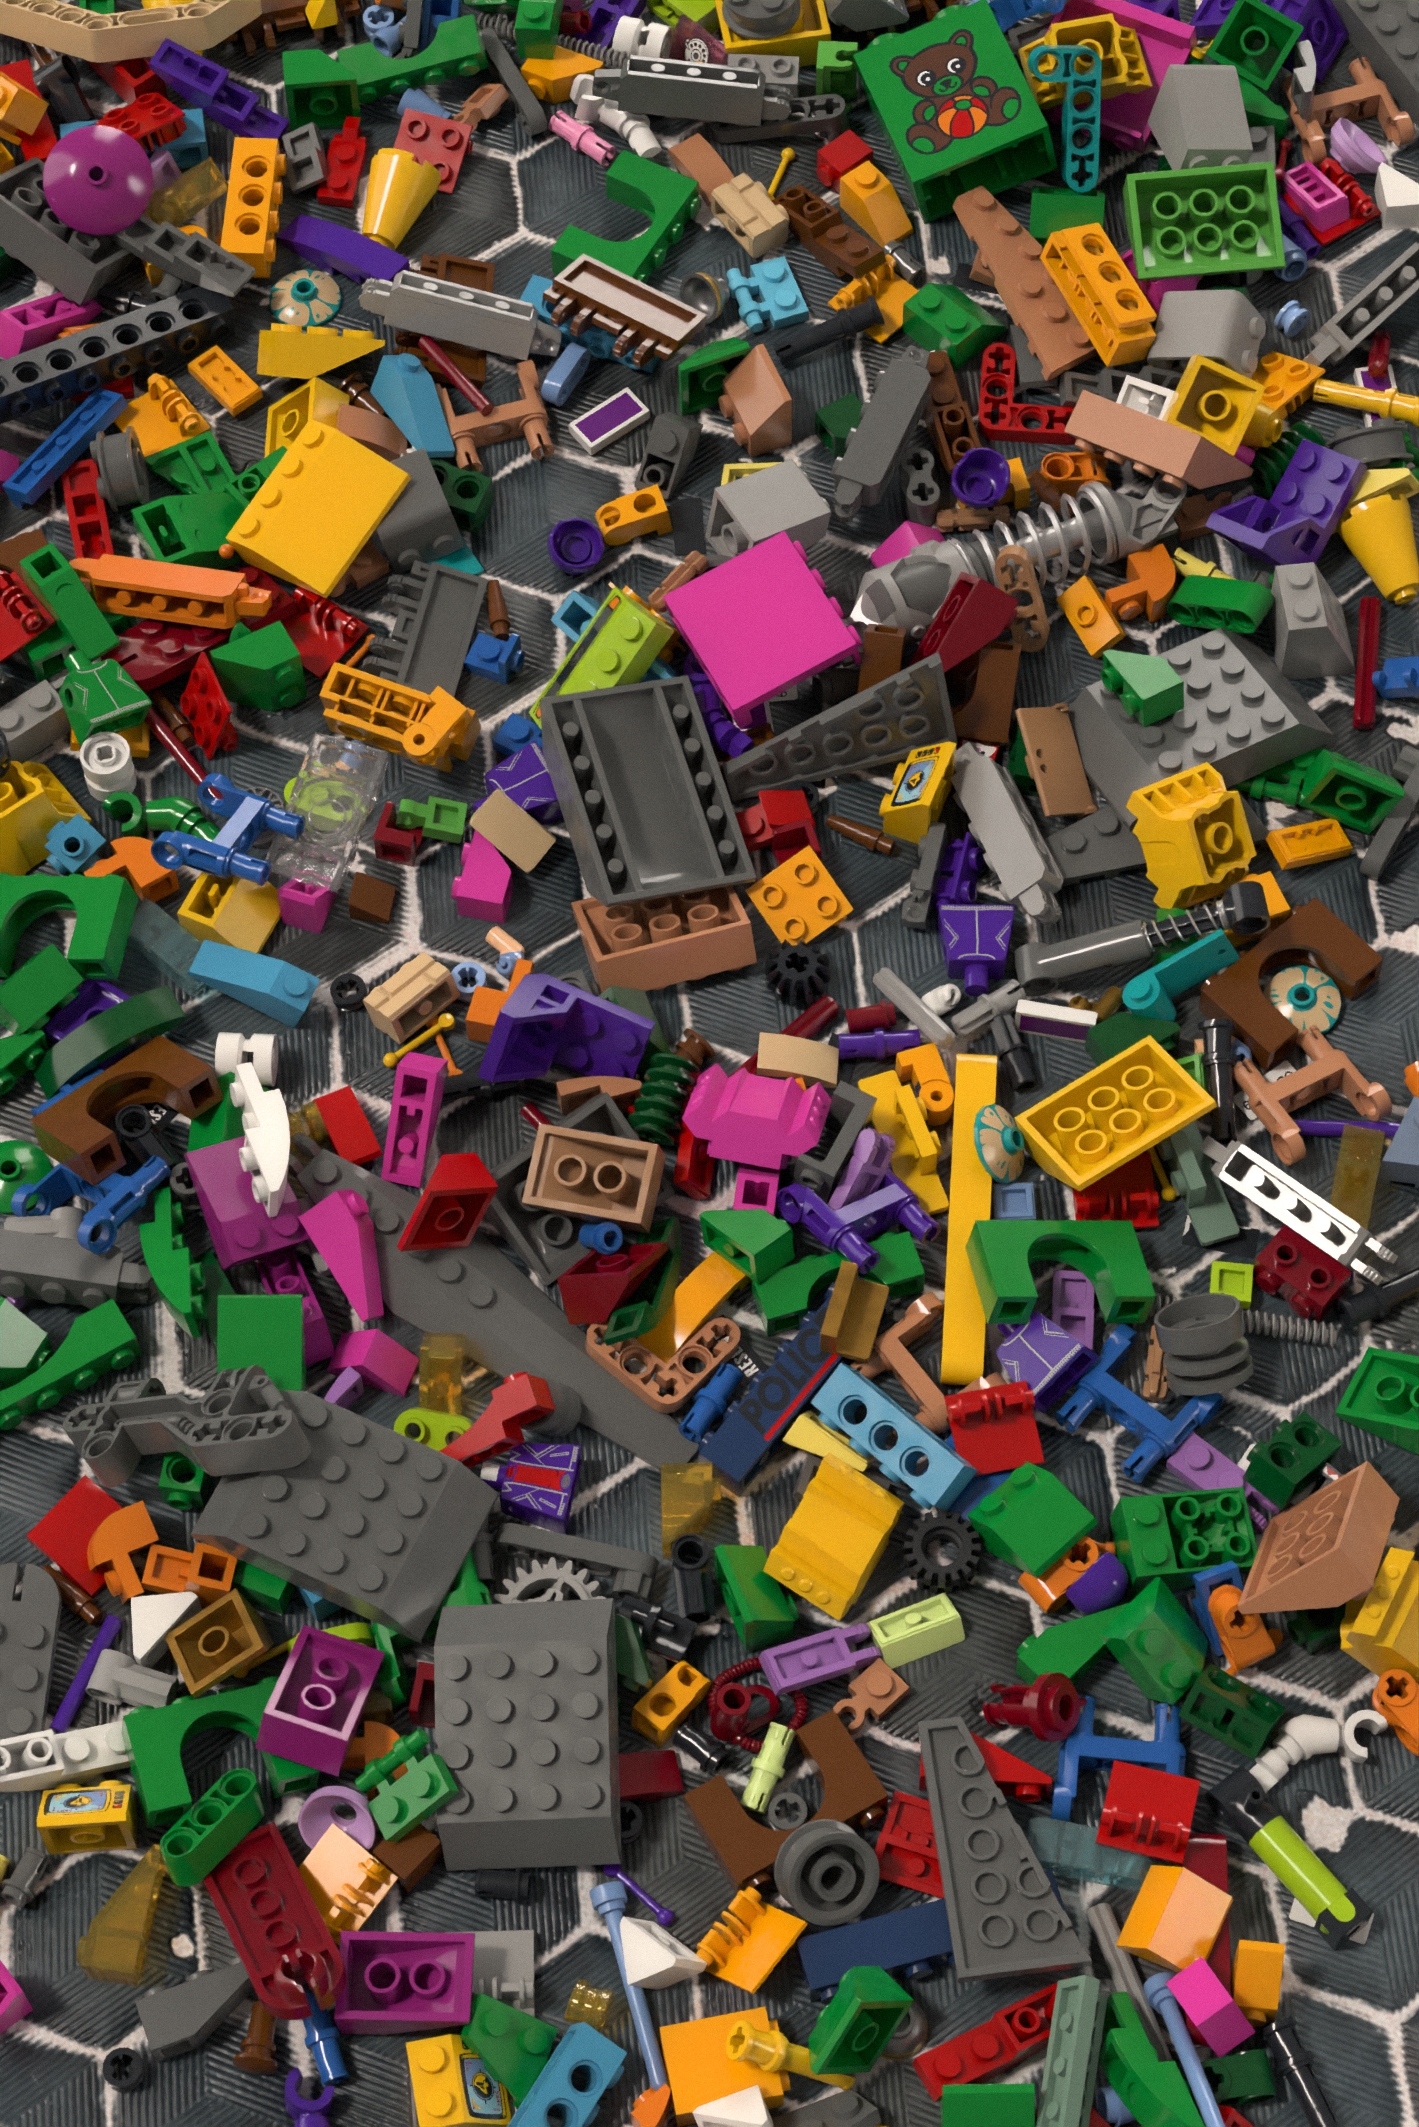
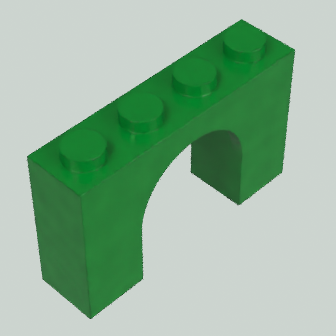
M623 149L605 174L607 198L643 213L651 220L652 225L644 234L635 239L614 242L604 240L569 224L551 249L553 273L560 274L578 257L585 254L647 285L649 275L654 268L659 269L661 267L666 251L671 244H676L680 240L685 224L690 218L694 219L697 216L702 200L699 198L698 181Z
M0 873V977H9L19 939L27 926L46 913L67 910L77 913V920L66 959L83 979L118 980L139 899L127 879L114 874H108L104 877H86L80 874L48 876L36 873L32 876H13L8 873Z
M976 1220L965 1247L987 1324H1027L1038 1298L1028 1264L1041 1260L1063 1262L1082 1272L1095 1289L1105 1323H1145L1156 1297L1132 1221Z
M278 1676L264 1678L257 1682L256 1685L239 1689L237 1686L224 1687L216 1691L214 1695L195 1699L193 1696L181 1697L173 1701L171 1705L154 1708L150 1705L141 1706L132 1710L129 1715L123 1716L121 1733L147 1828L178 1821L192 1806L180 1758L183 1747L192 1737L207 1729L223 1727L240 1731L250 1737L255 1743L257 1742L263 1712L277 1684ZM261 1751L274 1798L317 1788L320 1770Z

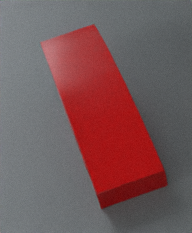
M93 459L73 462L61 475L76 559L79 557L99 560L103 554L115 555L104 500L100 499L96 479L100 478L98 467Z

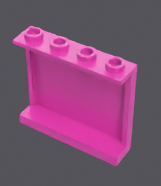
M1070 0L1064 5L1060 13L1055 14L1051 24L1113 13L1114 20L1119 26L1134 28L1152 87L1137 94L1125 92L1117 97L1101 100L1100 137L1113 142L1116 147L1123 151L1131 152L1135 150L1144 153L1153 135L1147 122L1169 64H1188L1192 56L1191 51L1198 44L1195 27L1123 0ZM1089 102L1074 105V108L1077 110L1084 109ZM1058 104L1048 110L1040 109L1043 116L1048 117L1055 125L1062 127V104ZM1080 128V131L1089 137L1088 130Z
M785 531L778 533L663 596L669 616L739 729L753 722L750 713L752 708L840 660L851 656L856 665L861 663L858 647L862 646V642L858 633L852 625L848 627L844 625L841 620L844 614L837 600L834 597L829 599L823 592L826 586L816 568L811 571L805 564L808 558L798 540L792 543Z

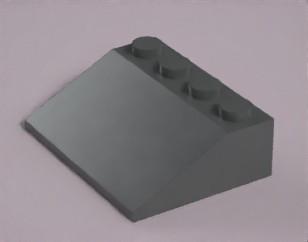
M34 157L0 175V246L4 248V251L9 256L19 259L31 268L37 277L50 282L62 291V294L67 299L82 305L96 297L98 290L103 288L105 284L109 285L137 256L114 243V234L106 236L83 234L69 228V226L58 219L50 208L44 193L43 170L45 163Z
M608 1092L592 1097L553 1125L640 1141ZM535 1138L489 1171L499 1187L485 1212V1216L545 1286H548L593 1250L590 1247L585 1248L580 1243L579 1232L583 1225L594 1223L522 1203L536 1141ZM663 1173L655 1207L676 1193Z

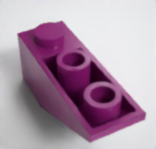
M294 1249L284 1253L273 1254L265 1260L256 1262L255 1265L267 1295L303 1294L306 1366L335 1356L325 1317Z

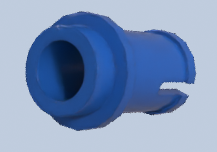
M602 1222L600 1224L587 1223L582 1226L579 1232L580 1243L585 1248L590 1247L604 1255L617 1252L623 1241L620 1228L611 1222Z

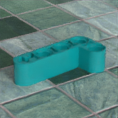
M1083 45L1038 46L1032 50L1028 58V67L1031 73L1045 82H1063L1061 177L1064 183L1074 191L1087 192L1096 185L1099 172L1101 58L1095 51ZM1046 54H1052L1055 58L1053 69L1047 73H1041L1038 69L1040 58ZM1081 54H1088L1091 58L1089 69L1082 73L1076 72L1074 68L1076 58ZM1081 91H1087L1090 96L1089 104L1084 109H1075L1073 105L1075 95ZM1080 128H1086L1089 133L1087 142L1082 146H1074L1072 142L1074 132ZM1072 153L1081 156L1080 165L1087 171V175L1080 177V182L1072 177V173L1079 170V160L1071 156Z

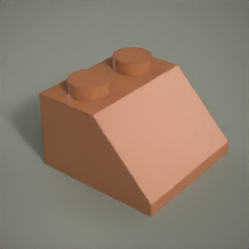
M764 344L757 345L722 380V396L718 397L723 416L725 418L730 417L733 422L732 429L737 444L745 446L750 458L792 444V398Z

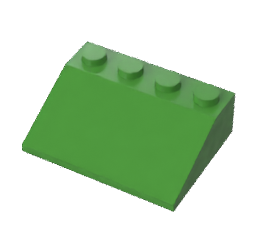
M1273 162L1126 175L1123 187L1125 216L1138 281L1285 269L1286 264Z

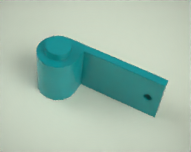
M1222 928L1133 978L1123 990V1002L1131 1014L1174 1022L1176 1009L1171 998L1236 962L1240 957Z

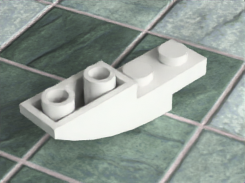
M249 1062L236 1065L235 1082L230 1083L229 1088L233 1105L235 1107L240 1106L243 1112L242 1123L245 1139L244 1147L239 1148L240 1163L244 1172L250 1171L253 1178L252 1191L257 1203L263 1202L267 1215L270 1218L277 1216L287 1185L290 1149L289 1121L280 1089L264 1092L254 1067Z
M123 1721L54 1735L52 1729L0 1740V1792L51 1789L65 1783L81 1784L94 1781L97 1774L130 1767L121 1733Z

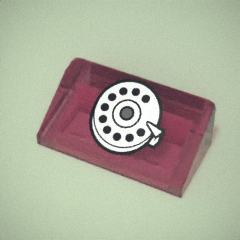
M682 14L673 31L670 55L676 60L702 61L709 64L727 65L728 54H726L724 44L686 15Z

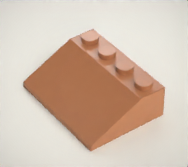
M1086 390L1082 391L1064 432L1076 438L1074 445L1092 454H1095L1097 448L1105 451L1104 458L1124 466L1126 460L1135 463L1133 466L1134 470L1152 478L1156 472L1163 474L1162 481L1182 490L1185 484L1203 489L1250 477L1254 471L1253 468L1198 434Z
M733 886L611 907L604 906L595 897L571 902L575 920L600 994L610 985L644 991L661 990L671 984L687 980H700L707 975L727 970L736 971L746 965L757 963L751 922Z
M1366 1461L1268 1521V1526L1263 1534L1237 1606L1241 1614L1338 1607L1350 1599L1354 1601L1361 1600L1372 1591L1377 1570L1381 1565L1383 1550L1388 1543V1534L1391 1525L1395 1521L1394 1515L1400 1498L1369 1461Z

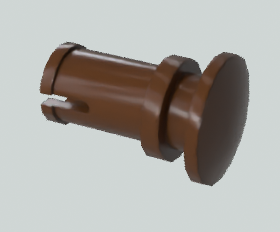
M360 372L350 374L337 388L350 396L349 405L390 418L370 393L371 387L366 383H362L363 375Z
M689 1028L683 1032L687 1040L685 1042L680 1041L676 1045L677 1051L674 1053V1055L691 1061L698 1068L703 1064L702 1058L704 1056L712 1059L716 1055L711 1045L700 1034Z
M257 2001L252 2005L247 2038L241 2041L240 2050L243 2053L234 2056L233 2065L237 2069L250 2074L269 2075L275 2073L278 2068L277 2062L271 2058L275 2056L277 2049L273 2043L277 2017L268 2013L261 2002Z

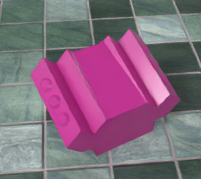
M717 1062L699 1075L682 1120L696 1138L709 1140L707 1148L709 1157L780 1170L787 1168V1164L792 1162L793 1156L799 1157L800 1153L804 1154L818 1144L830 1108L831 1098L820 1082L803 1092L793 1076L787 1080H778L749 1074L745 1067L728 1078Z

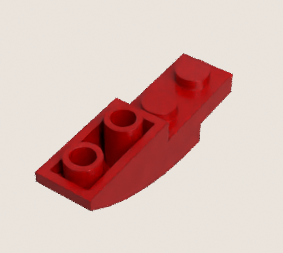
M1057 1983L996 2012L990 2021L917 2056L912 2065L933 2101L936 2103L941 2100L942 2085L982 2084L1047 2047Z

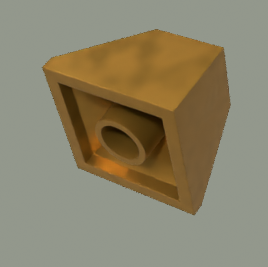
M236 1588L164 1636L190 1694L195 1699L266 1652L273 1645V1641L260 1614Z

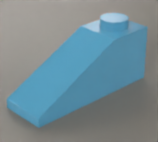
M408 353L383 355L370 393L416 450L424 447L429 458L453 457L455 448L432 376L415 355Z
M204 939L187 975L292 1028H295L305 1012L320 981L319 978L286 961Z

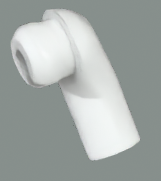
M946 984L927 993L921 1000L940 1017L956 1006L960 1001L961 992L956 985ZM919 1029L920 1036L927 1037V1036Z

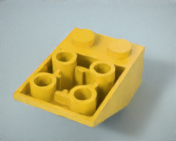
M271 323V330H260L257 374L311 379L385 346V340L374 339V332L343 329L342 337L338 336L337 328L307 326V333H302V325Z

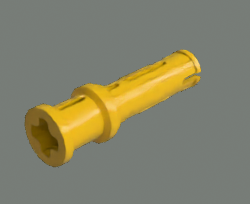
M1318 378L1315 383L1313 393L1316 394L1313 395V401L1380 414L1381 418L1393 417L1394 419L1412 422L1414 427L1419 428V397L1399 393L1397 388L1392 387L1384 392Z
M740 2020L732 2026L728 2034L726 2054L733 2061L749 2060L758 2063L762 2070L768 2072L777 2071L781 2068L837 2086L843 2090H848L855 2081L854 2077L844 2074L816 2075L810 2069L809 2049L789 2043L781 2032L772 2030L766 2033L754 2029L750 2022Z

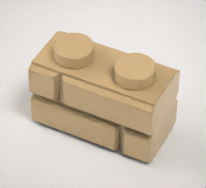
M742 173L731 179L728 184L724 183L712 191V214L752 258L757 259L769 252L770 248L774 249L787 241L788 224L790 223L789 215L782 205L778 204L775 206L769 199L766 188L761 182L757 181L754 183L747 174Z
M422 952L412 961L405 963L396 974L382 985L375 987L363 999V1003L373 1024L385 1034L387 1033L397 1043L401 1044L460 996V992L449 969L436 962L425 952Z

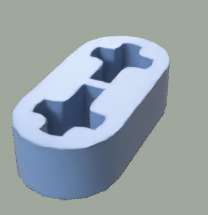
M573 342L570 343L545 378L541 389V398L559 407L563 405L587 370L591 351Z

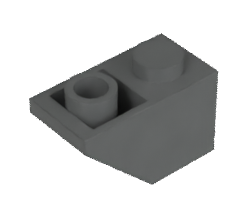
M672 412L656 416L634 487L642 490L658 484L662 497L667 500L670 499L693 460L703 424Z

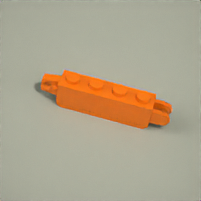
M103 554L99 560L78 557L68 562L76 574L82 577L80 578L81 582L102 612L228 629L235 627L237 621L241 618L265 616L268 609L272 606L271 591L250 587L247 584L246 574L110 554Z

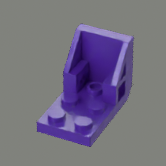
M1203 0L1188 25L1195 27L1197 37H1215L1237 0ZM1260 0L1304 26L1296 42L1310 41L1316 60L1315 83H1321L1349 35L1332 1ZM1295 44L1282 64V67L1293 73Z
M1302 439L1269 502L1255 495H1250L1213 511L1205 526L1242 553L1273 566L1310 562L1316 564L1367 466L1361 461Z
M525 974L499 1012L478 1077L492 1083L542 1077L546 1075L555 1061L589 1077L615 1076L635 1080L656 1022L550 975Z

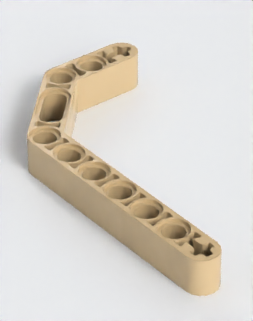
M0 0V33L87 61L103 63L154 56L165 38L190 51L209 49L258 18L262 14L261 0H194L189 4L100 14L57 0Z

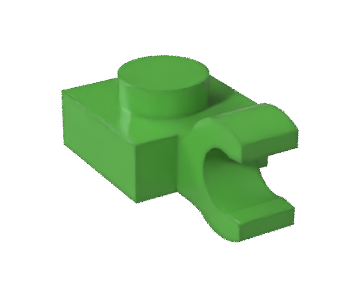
M429 796L427 805L410 799H401L395 826L403 829L423 826L422 836L460 844L463 836L467 803Z

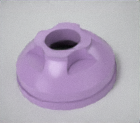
M1339 118L1335 122L1330 134V153L1341 163L1343 169L1354 175L1357 173L1371 174L1377 173L1378 167L1382 162L1387 164V160L1380 148L1357 125L1345 118Z
M326 1786L315 1791L305 1801L298 1816L300 1834L312 1850L332 1823H335L365 1850L369 1851L375 1841L378 1824L368 1806L369 1801L355 1790L342 1786ZM341 1802L349 1804L356 1811V1818L346 1820L339 1817L334 1811V1805Z

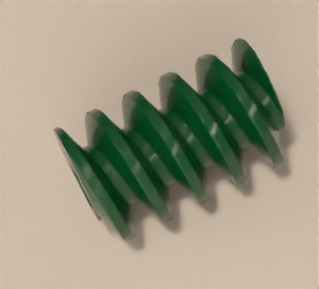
M1305 422L1295 423L1291 429L1281 433L1278 441L1272 442L1269 447L1258 448L1249 466L1254 471L1250 477H1247L1256 493L1265 498L1272 497L1273 490H1276L1302 439L1325 447L1326 441L1313 426Z
M659 1053L651 1057V1068L646 1071L644 1077L646 1083L642 1084L639 1089L641 1097L634 1102L633 1108L636 1112L629 1115L628 1123L640 1137L657 1144L671 1146L674 1144L675 1139L668 1135L666 1130L679 1131L680 1124L671 1117H682L685 1109L676 1103L677 1101L689 1102L691 1097L689 1093L682 1090V1087H695L696 1081L687 1074L688 1072L697 1073L700 1069L683 1057Z

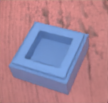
M1033 1182L992 1184L994 1220H1036Z

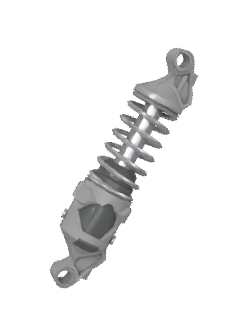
M1161 474L1156 478L1145 498L1139 500L1116 492L1100 482L1091 481L1078 489L1076 501L1072 496L1063 493L1060 507L1064 521L1061 523L1052 507L1044 502H1041L1038 508V518L1042 528L1039 532L1029 515L1019 511L1016 516L1019 540L1015 541L1008 526L999 520H996L993 527L997 547L988 541L983 532L974 529L972 533L971 543L960 542L954 538L940 543L933 539L912 547L908 556L866 572L862 578L852 613L847 619L841 620L846 627L852 625L861 639L862 646L858 647L861 661L865 631L869 623L907 628L905 647L922 641L961 571L980 577L1000 589L995 574V563L998 554L1006 546L1018 545L1029 552L1033 566L1040 573L1038 585L1041 591L1044 588L1046 579L1052 583L1061 584L1066 579L1068 570L1078 575L1085 574L1088 571L1090 561L1096 565L1106 566L1108 563L1128 559V555L1153 547L1157 540L1177 533L1178 526L1174 518L1179 513L1183 504L1187 485L1185 484L1183 490L1162 481L1164 475ZM1160 493H1169L1175 499H1166ZM1067 502L1072 507L1076 517L1070 518ZM1045 511L1052 521L1053 526L1048 527ZM1023 521L1030 531L1031 535L1026 536ZM1001 530L1008 541L1007 545H1004ZM1091 548L1100 559L1091 554ZM1079 549L1085 556L1084 565L1081 568H1075L1069 563L1070 551ZM1057 558L1062 564L1061 575L1053 577L1048 573L1046 561ZM1008 559L1006 565L1012 566L1014 578L1018 580L1017 573L1020 564H1015L1013 559ZM1023 591L1016 592L1012 597L1019 600ZM851 656L840 660L843 668L855 664Z

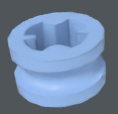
M373 5L364 11V32L367 37L371 38L381 27L395 25L394 13L391 8Z
M1297 300L1288 302L1279 311L1274 320L1275 327L1278 329L1284 328V334L1290 338L1297 335L1310 318V311L1306 308L1300 309L1301 305Z
M474 962L460 963L451 972L460 992V996L457 999L463 1002H471L476 986L487 988L485 971ZM467 977L468 981H470V977H474L476 985L470 987L468 983L467 987H463L461 980Z

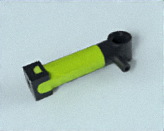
M1241 1766L1205 1793L1207 1803L1215 1815L1226 1826L1234 1827L1316 1921L1315 1930L1334 1951L1368 1925L1373 1913L1371 1908L1353 1888L1348 1891L1267 1800L1264 1789L1247 1769Z

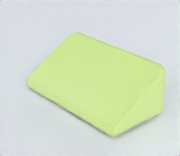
M946 1593L931 1597L867 1623L872 1632V1639L883 1655L881 1659L891 1669L965 1640L961 1617Z

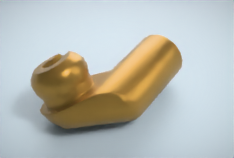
M1111 986L1098 1002H1089L1086 997L1076 996L1070 1000L1068 1007L1098 1013L1096 1024H1099L1110 1018L1123 1004V991L1116 986Z

